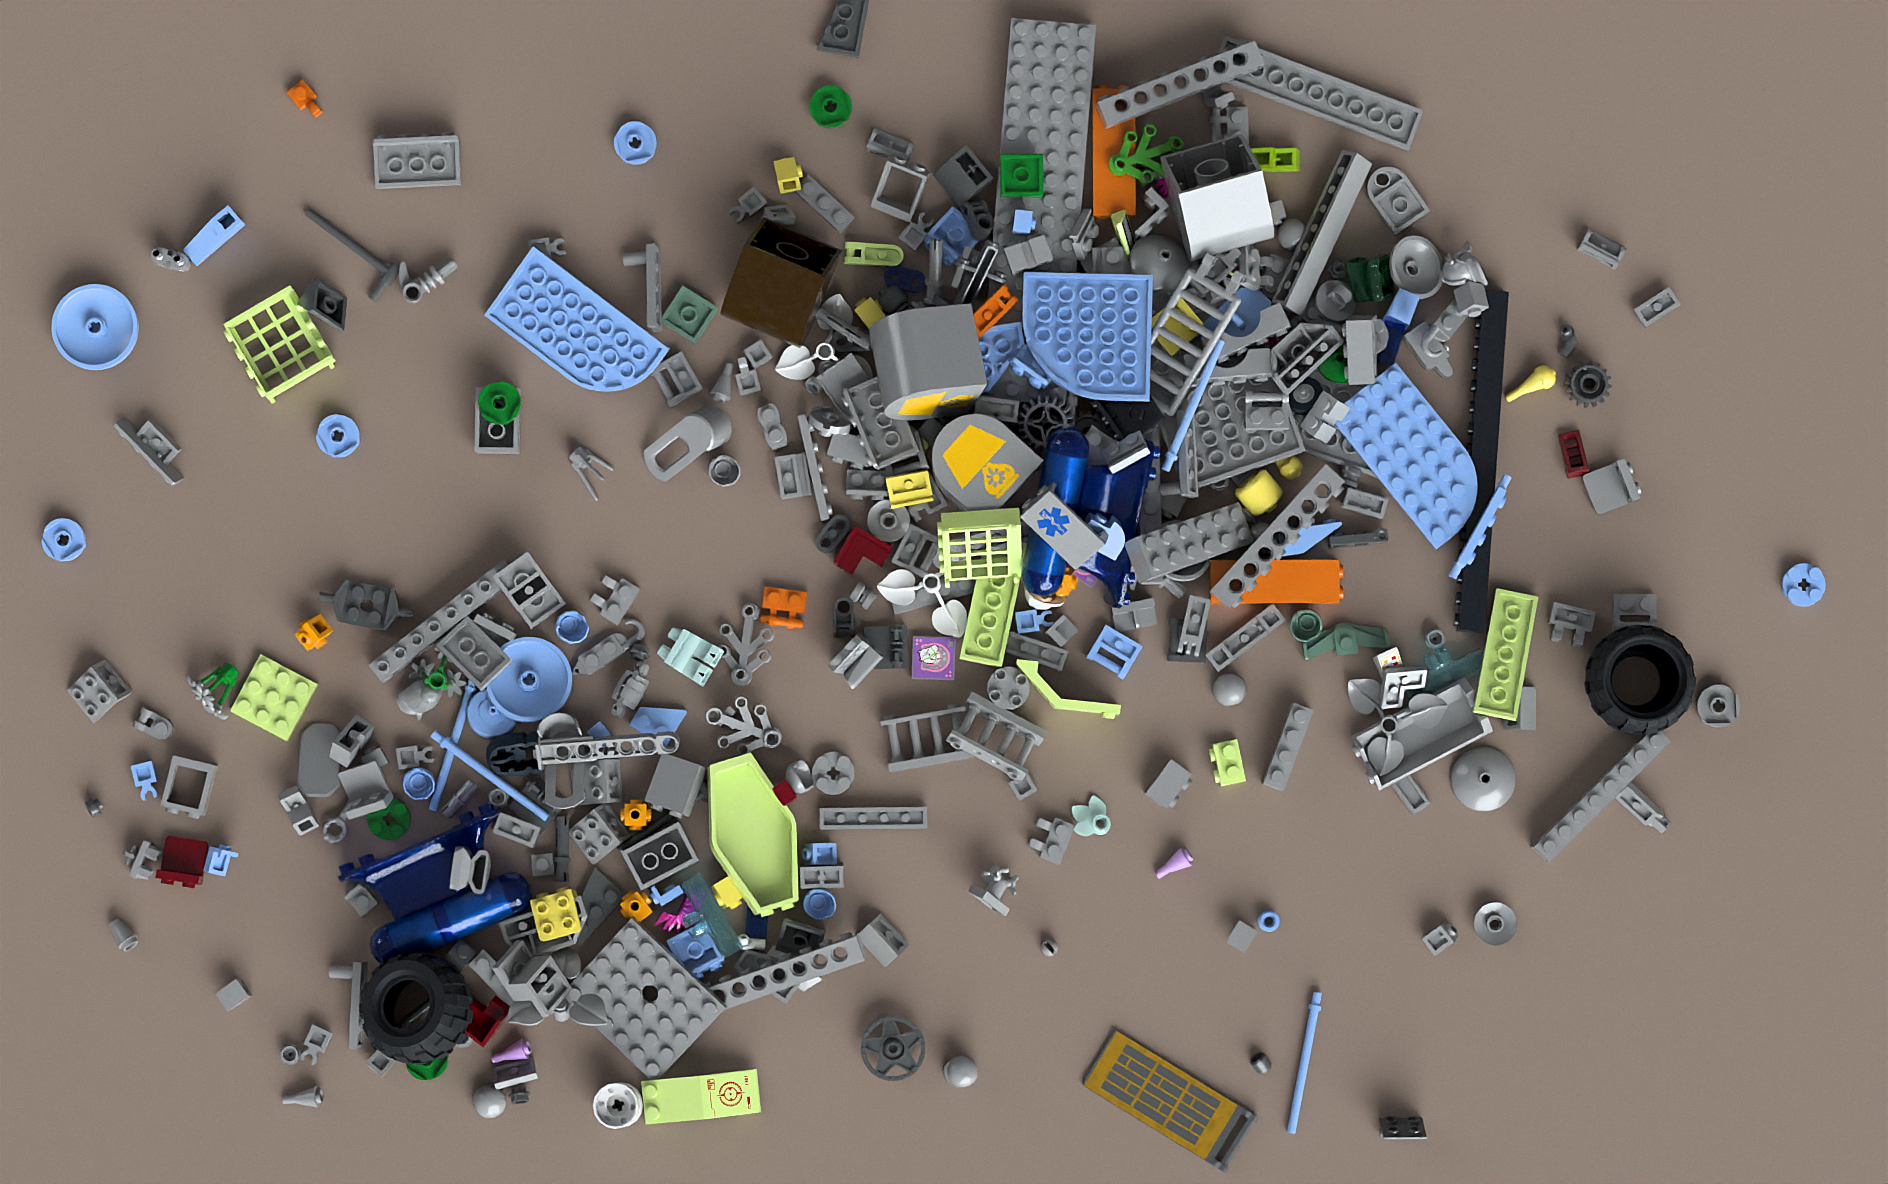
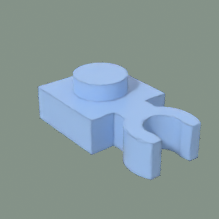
M1036 609L1015 612L1018 634L1039 631L1040 624L1045 627H1051L1054 623L1046 622L1044 617L1045 615L1052 614V611L1046 610L1041 615H1037Z
M153 761L132 765L131 770L135 786H142L141 799L143 801L147 800V791H152L153 797L157 798L158 791L152 785V783L158 782Z

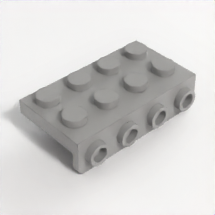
M453 132L441 133V136L422 133L420 137L401 134L398 135V138H390L389 135H379L377 139H372L376 189L461 185L459 137L454 135Z
M878 376L852 388L843 389L844 395H842V400L846 408L849 407L852 414L849 417L853 426H857L860 434L857 437L861 446H865L867 450L865 457L869 466L873 465L874 468L879 470L920 452L909 421L896 420L885 415Z

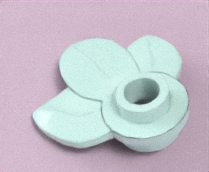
M1093 795L1089 800L1088 806L1076 805L1072 807V815L1078 822L1074 827V831L1079 835L1089 836L1093 833L1103 835L1110 829L1111 822L1106 815V805L1098 797ZM1097 821H1100V822L1103 823V827H1102V828L1097 827V825H1096V822H1097Z

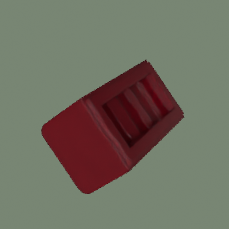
M1579 430L1558 434L1567 478L1579 477L1589 473ZM1576 439L1577 441L1574 443L1565 444V441ZM1578 447L1577 451L1567 452L1568 449ZM1580 456V459L1569 461V458Z
M786 780L772 788V791L783 806L797 800L796 793Z

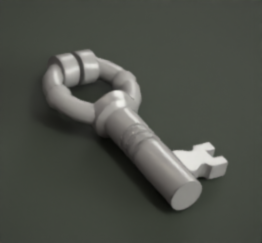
M349 799L337 817L330 818L323 823V839L329 840L328 842L331 844L339 842L346 837L347 826L345 820L347 815L345 812L351 803ZM331 823L341 826L342 832H340L339 836L336 837L327 831Z

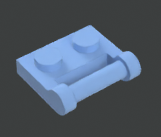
M1105 625L1086 658L1090 661L1094 660L1118 674L1117 677L1123 680L1143 646ZM1101 647L1126 663L1121 667L1097 651Z

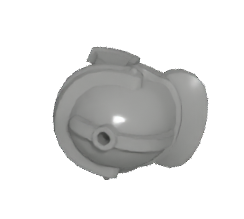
M1466 241V244L1462 246L1459 252L1453 255L1448 253L1447 256H1444V265L1441 270V278L1444 283L1452 286H1462L1468 281L1480 282L1485 286L1488 284L1478 259L1470 255L1472 246L1469 241Z

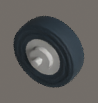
M1306 377L1289 393V405L1293 412L1299 415H1307L1313 408V405L1323 392L1321 384L1316 379Z

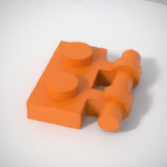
M765 586L762 608L770 609V615L761 614L760 623H767L768 626L773 627L775 625L787 626V629H794V627L803 628L804 620L795 618L796 613L805 614L808 592ZM777 610L790 612L789 618L776 616Z

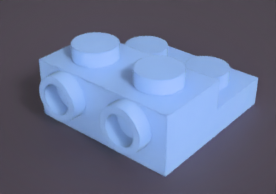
M953 206L927 233L923 240L926 243V248L930 251L931 238H937V241L939 238L943 239L942 261L948 266L953 265L955 268L957 266L953 262L957 260L958 256L962 257L965 246L973 248L979 242L972 237L962 213Z
M705 921L667 940L672 954L699 980L704 977L703 973L709 970L716 972L723 967L722 963L726 962Z

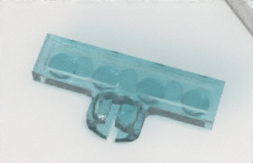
M1444 648L1434 650L1436 656L1431 654V652L1424 657V662L1428 668L1425 688L1404 690L1408 700L1410 701L1414 696L1422 693L1433 694L1464 677L1468 679L1479 674L1483 660L1481 649L1478 648L1454 660L1450 657L1448 650Z
M699 873L684 881L681 886L693 905L694 911L684 917L683 923L685 928L696 924L688 934L695 939L708 934L723 959L744 948L702 874Z

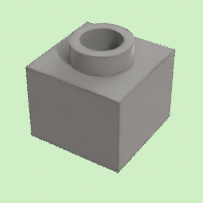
M1282 200L1269 203L1273 226L1282 224V220L1286 218Z
M373 746L364 751L365 756L361 757L363 763L377 760L380 768L390 763L381 747L376 749Z

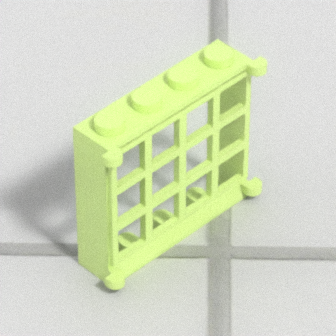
M291 285L223 324L226 328L223 331L229 342L233 341L237 347L234 349L240 361L244 359L248 365L245 368L251 379L255 377L259 385L256 386L259 394L261 397L266 396L272 404L276 402L275 396L328 365L333 369L335 367L333 362L336 361L308 312L297 305L300 299ZM284 299L291 312L277 320L270 306ZM266 309L273 323L259 330L252 317ZM294 316L301 330L287 337L280 324ZM249 320L256 333L241 340L234 327ZM276 327L284 340L269 347L262 334ZM304 333L311 347L297 354L290 341ZM259 337L266 350L252 358L245 344ZM286 344L294 357L280 365L273 351ZM314 351L320 362L306 369L300 359ZM269 354L276 368L262 375L255 362ZM296 361L302 372L288 379L283 369ZM279 371L285 382L271 390L265 379Z
M1019 508L941 513V522H937L940 574L944 573L945 588H950L949 581L1010 577V575L1014 576V583H1018V576H1022ZM1007 529V536L991 537L990 530ZM986 530V537L970 538V531ZM965 532V539L949 540V533ZM1007 541V548L991 549V542ZM986 543L987 550L970 551V544ZM966 544V551L950 552V545ZM1007 553L1006 558L991 559V554ZM987 555V559L971 560V556ZM966 556L964 561H950V557Z

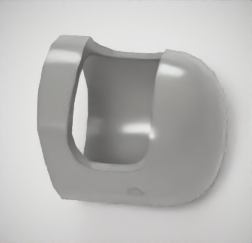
M957 1056L948 1061L944 1066L943 1074L948 1084L952 1087H966L975 1082L978 1076V1068L973 1059L967 1056Z

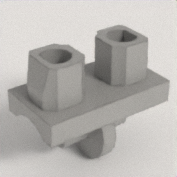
M144 840L138 855L136 853L139 847L136 845L132 846L130 852L124 850L123 855L128 857L125 865L131 867L135 860L129 877L150 880L154 869L144 865L146 859L158 861L162 851L153 846L152 842Z

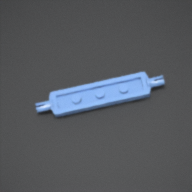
M1503 474L1499 484L1496 485L1497 488L1460 556L1454 562V566L1448 574L1450 577L1457 579L1461 569L1466 564L1470 565L1474 560L1476 553L1473 551L1477 545H1482L1486 538L1484 531L1487 526L1491 527L1497 517L1494 515L1496 509H1501L1507 499L1504 495L1506 487L1512 479L1510 476Z

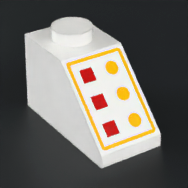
M1397 647L1373 657L1381 678H1383L1384 669L1403 667Z

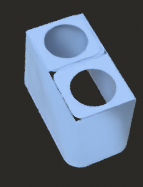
M1400 288L1395 294L1382 321L1386 325L1404 332L1411 322L1420 297Z

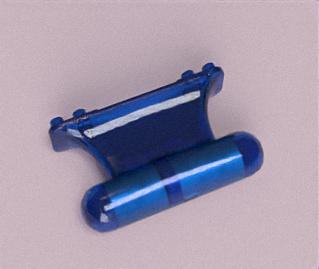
M1074 428L1058 429L1050 435L1047 441L1037 492L1044 485L1048 487L1055 482L1057 485L1054 493L1084 522L1089 512L1094 515L1098 513L1104 516L1107 522L1112 515L1115 516L1121 523L1125 542L1136 537L1145 490L1147 489L1148 481L1154 480L1156 477V468L1151 466L1153 459L1160 457V446H1154L1153 441L1144 437L1150 454L1112 474L1108 464L1087 465L1090 451L1089 442L1081 431ZM1030 527L1021 570V582L1025 589L1033 595L1041 597L1050 596L1060 589L1064 580L1066 566L1071 565ZM1125 545L1116 560L1097 551L1078 568L1100 580L1104 587L1103 598L1107 604L1119 609L1122 605L1130 604L1131 595L1126 592L1127 584L1132 585L1134 583L1135 573L1130 571L1131 561Z
M489 802L478 807L481 815L474 817L472 811L465 812L458 816L461 824L454 826L453 829L385 858L375 860L373 854H367L358 858L361 864L358 868H355L353 862L338 867L341 873L338 876L340 882L356 881L370 887L385 902L394 918L393 921L374 930L370 937V951L375 961L379 964H387L390 958L404 953L431 952L522 913L529 907L530 900H532L531 885L524 876L516 872H506L491 879L489 876L486 888L482 894L474 893L470 884L459 891L450 889L455 847H468L473 857L478 851L484 850L486 831L500 814V809H494L492 803Z

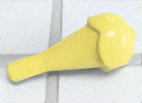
M1547 365L1538 366L1534 369V373L1518 388L1505 394V398L1510 402L1523 394L1552 387L1556 381L1555 370Z
M1291 456L1275 462L1280 470V474L1284 478L1291 480L1301 475L1303 464L1298 457Z

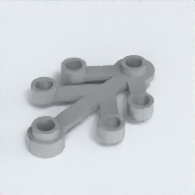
M747 603L742 608V615L745 618L742 642L734 633L732 625L725 623L719 629L720 634L727 637L740 654L738 663L731 655L729 646H718L720 649L726 648L727 652L725 655H722V658L725 659L732 669V681L739 686L749 684L752 680V672L763 663L769 662L772 658L768 650L762 649L758 652L757 658L748 664L749 656L766 642L774 639L773 630L764 628L761 630L760 636L751 643L754 620L758 619L761 614L759 606L754 603ZM751 607L753 612L751 615H748L747 609ZM728 626L730 631L725 634L724 628ZM767 631L770 632V637L768 639L764 637V634ZM764 652L767 653V658L765 660L761 658ZM741 671L744 672V677L742 679L738 677V674Z
M742 695L736 696L733 703L739 709L743 721L722 714V711L716 706H710L704 712V717L708 723L715 725L721 722L739 730L729 735H719L716 742L720 748H727L731 743L750 735L759 737L747 744L739 742L736 745V752L740 756L761 746L775 748L781 742V732L777 728L771 727L765 705L756 703L753 706V712L759 717L763 728L760 729L755 727L747 707V699ZM739 699H744L742 705H737ZM758 707H763L761 713L756 712ZM716 711L715 717L712 718L709 717V713ZM769 734H774L772 740H767ZM722 738L727 739V742L724 745L720 744V740ZM741 746H746L744 752H739Z

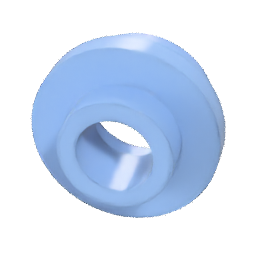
M1263 911L1258 917L1259 927L1266 932L1274 931L1279 926V916L1274 911ZM1266 917L1272 918L1271 925L1265 924Z

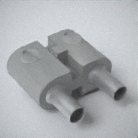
M157 247L151 252V259L156 265L165 269L186 272L191 268V260L185 254L176 250Z

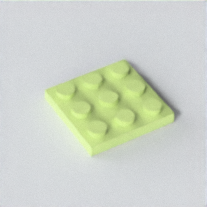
M260 654L230 711L288 741L318 684Z

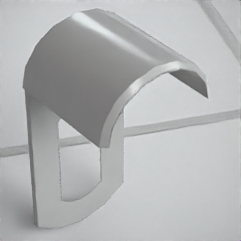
M706 406L685 415L683 420L644 450V460L649 471L657 479L667 482L706 450L710 451L727 443L732 433L731 422L728 416L715 406ZM676 438H682L688 446V451L666 469L661 468L655 460V455Z
M558 712L550 714L542 719L537 728V733L541 740L584 736L578 721L574 716L567 713ZM586 744L578 747L581 753L585 754ZM565 746L557 748L558 753L561 755L569 753L568 748ZM573 762V795L567 798L556 796V764L546 765V804L553 808L567 809L575 807L584 801L585 762Z

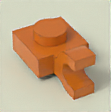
M303 79L286 92L300 110L307 107L315 117L322 113L313 102L317 97Z

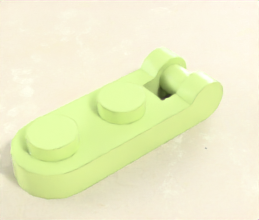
M845 242V249L847 250L844 264L897 267L904 258L902 249L896 245ZM855 250H861V257H855Z

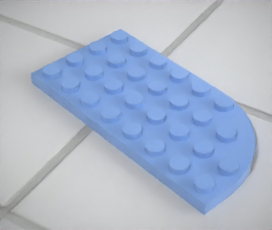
M535 246L531 248L484 315L567 379L589 390L618 391L640 383L655 370L670 349Z
M1395 363L1377 377L1375 384H1368L1345 402L1350 407V410L1342 422L1336 421L1335 426L1435 550H1437L1452 538L1470 517L1476 502L1477 475L1472 459L1464 446L1397 363Z

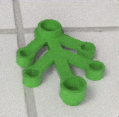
M1152 124L1143 127V135L1136 152L1130 157H1127L1130 147L1137 141L1138 136L1134 131H1128L1123 136L1124 142L1119 154L1111 157L1108 163L1109 170L1114 175L1122 176L1126 173L1139 179L1142 184H1149L1154 179L1153 173L1149 170L1142 172L1131 166L1138 163L1165 178L1162 165L1150 158L1166 152L1170 154L1180 152L1184 147V143L1180 137L1172 136L1165 144L1146 150L1151 137L1156 134V127ZM1146 128H1150L1152 134H1148ZM1131 135L1133 141H1129L1127 136ZM1173 141H1177L1179 146L1175 147ZM1117 161L1122 163V168L1117 166ZM1144 174L1149 176V181L1144 179Z

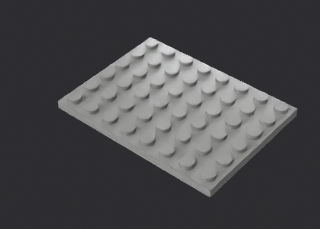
M1227 300L1212 304L1211 306L1219 309ZM1201 309L1193 311L1203 323L1211 316ZM1201 334L1189 342L1200 350L1204 349ZM1156 339L1153 346L1169 355ZM1265 344V345H1263V346H1261V347H1257V346L1255 345V346H1253V347H1251V348H1248V349H1260V348H1269V347H1268V344ZM1181 349L1171 357L1185 365L1184 355L1191 353ZM1247 353L1241 356L1235 354L1229 357L1230 360L1221 365L1216 363L1215 365L1222 368L1237 366L1245 359ZM1151 355L1150 369L1178 387H1181L1186 376ZM1272 377L1262 382H1257L1255 379H1246L1247 382L1234 383V381H1225V384L1212 385V382L1207 383L1194 413L1198 488L1305 452V447L1290 405L1289 430H1246V391H1252V393H1282V390ZM1150 379V394L1170 406L1176 395ZM1190 387L1177 410L1187 409L1196 387ZM1252 401V407H1282V401ZM1176 412L1173 416H1168L1164 413L1166 419L1159 423L1168 451L1177 433ZM1178 457L1177 460L1173 462V465L1177 477L1180 480Z

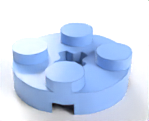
M632 121L624 124L614 138V147L617 155L625 163L639 165L647 162L654 156L657 148V139L650 127L639 121ZM632 138L642 141L638 146L639 148L635 149L634 146L629 145V143L633 142Z
M334 414L322 420L317 430L316 440L318 446L324 453L332 457L341 458L348 456L360 443L358 426L352 419L344 415ZM337 430L339 433H344L340 442L332 438Z
M64 518L55 519L44 529L42 547L51 558L58 561H71L77 558L86 547L85 532L77 522ZM60 535L69 536L67 545L59 544L58 541L61 540Z
M1807 563L1797 564L1788 569L1781 581V589L1784 596L1796 606H1809L1819 601L1824 594L1826 586L1822 571ZM1802 579L1809 583V587H1806L1805 591H1802V587H1798V583L1802 582Z

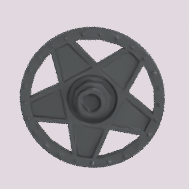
M887 1016L872 1023L864 1033L861 1041V1056L868 1070L878 1078L887 1081H899L913 1075L921 1066L925 1056V1040L919 1028L910 1020L900 1016ZM895 1021L906 1023L914 1031L900 1034ZM883 1023L882 1037L867 1038L876 1026ZM920 1042L921 1053L916 1064L909 1051ZM865 1050L879 1056L876 1070L869 1063ZM895 1065L908 1071L899 1076H886Z

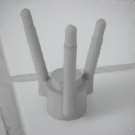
M579 447L569 457L573 462L571 466L577 471L594 500H598L595 491L580 467L582 469L587 467L600 480H603L604 477L590 464L591 459L611 471L614 468L595 456L589 449L584 450L582 447Z

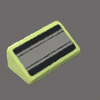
M1122 210L1112 214L1111 219L1120 247H1123V252L1127 259H1129L1135 240L1127 212Z

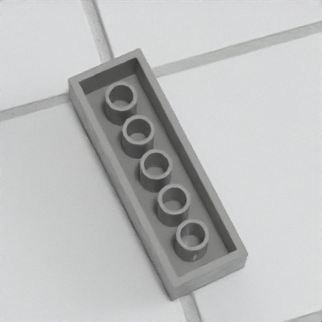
M1238 502L1135 537L1125 542L1124 545L1138 582L1142 583L1254 543V540Z

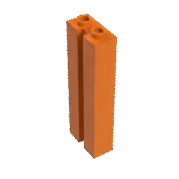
M1098 85L1096 89H1092V216L1094 219H1109L1112 214L1122 210H1126L1128 219H1135L1136 178L1126 173L1122 176L1114 175L1108 167L1110 158L1118 155L1124 142L1123 136L1128 131L1135 132V118L1105 129L1096 109V104L1100 101V97L1111 94V96L1117 95L1120 89L1129 85H1120L1118 89H1109L1108 85ZM1115 102L1117 110L1124 111L1126 109L1123 102ZM1128 135V140L1133 141V137ZM1136 142L1131 145L1127 157L1135 154ZM1117 161V166L1122 168V163Z
M1210 560L1209 592L1238 560ZM1273 560L1269 564L1272 566L1270 571L1264 577L1260 574L1255 581L1258 584L1250 592L1245 590L1241 595L1243 600L1239 604H1338L1344 595L1343 586H1340V578H1343V565H1339V560ZM1247 564L1244 566V572L1252 576L1255 574V567ZM1230 581L1229 586L1231 590L1239 591L1241 589L1239 581ZM1209 593L1210 604H1221Z

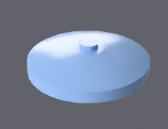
M101 284L84 285L64 296L55 309L51 326L53 340L59 352L74 365L88 370L107 369L123 361L134 348L139 332L138 317L131 302L118 290Z
M536 637L517 638L513 642L509 641L500 648L513 662L486 687L488 696L495 708L506 717L523 723L539 722L546 716L557 713L566 703L572 687L571 668L563 652L554 644Z

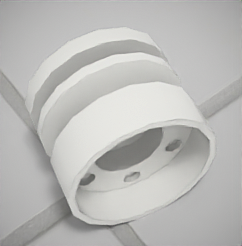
M629 1083L607 1084L598 1091L594 1098V1115L601 1124L609 1128L617 1129L630 1126L642 1114V1096L638 1089ZM617 1100L623 1101L625 1104L622 1106V1111L620 1108L616 1109L615 1107L618 1103Z

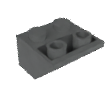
M967 145L954 154L933 174L959 208H961L963 202L970 201L993 182L992 175Z

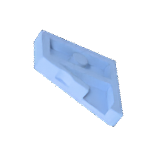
M640 707L629 725L641 733L657 734V732L666 731L675 733L687 711ZM672 738L664 739V744L667 746Z

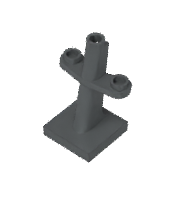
M987 239L974 265L969 264V260L958 256L953 264L970 272L957 297L953 301L935 294L932 302L936 306L970 303L973 306V302L985 277L1005 284L1007 281L1005 273L995 270L994 273L989 272L999 250L997 249L999 244Z

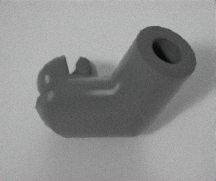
M1563 325L1560 329L1563 345L1558 353L1567 358L1576 345L1577 338L1571 326Z

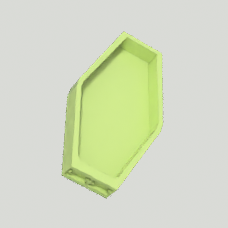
M751 753L709 765L707 768L709 844L712 853L754 915L761 914V917L773 914V909L781 907L783 911L793 908V903L799 900L797 831L793 814L787 805L783 806L772 791L774 786Z

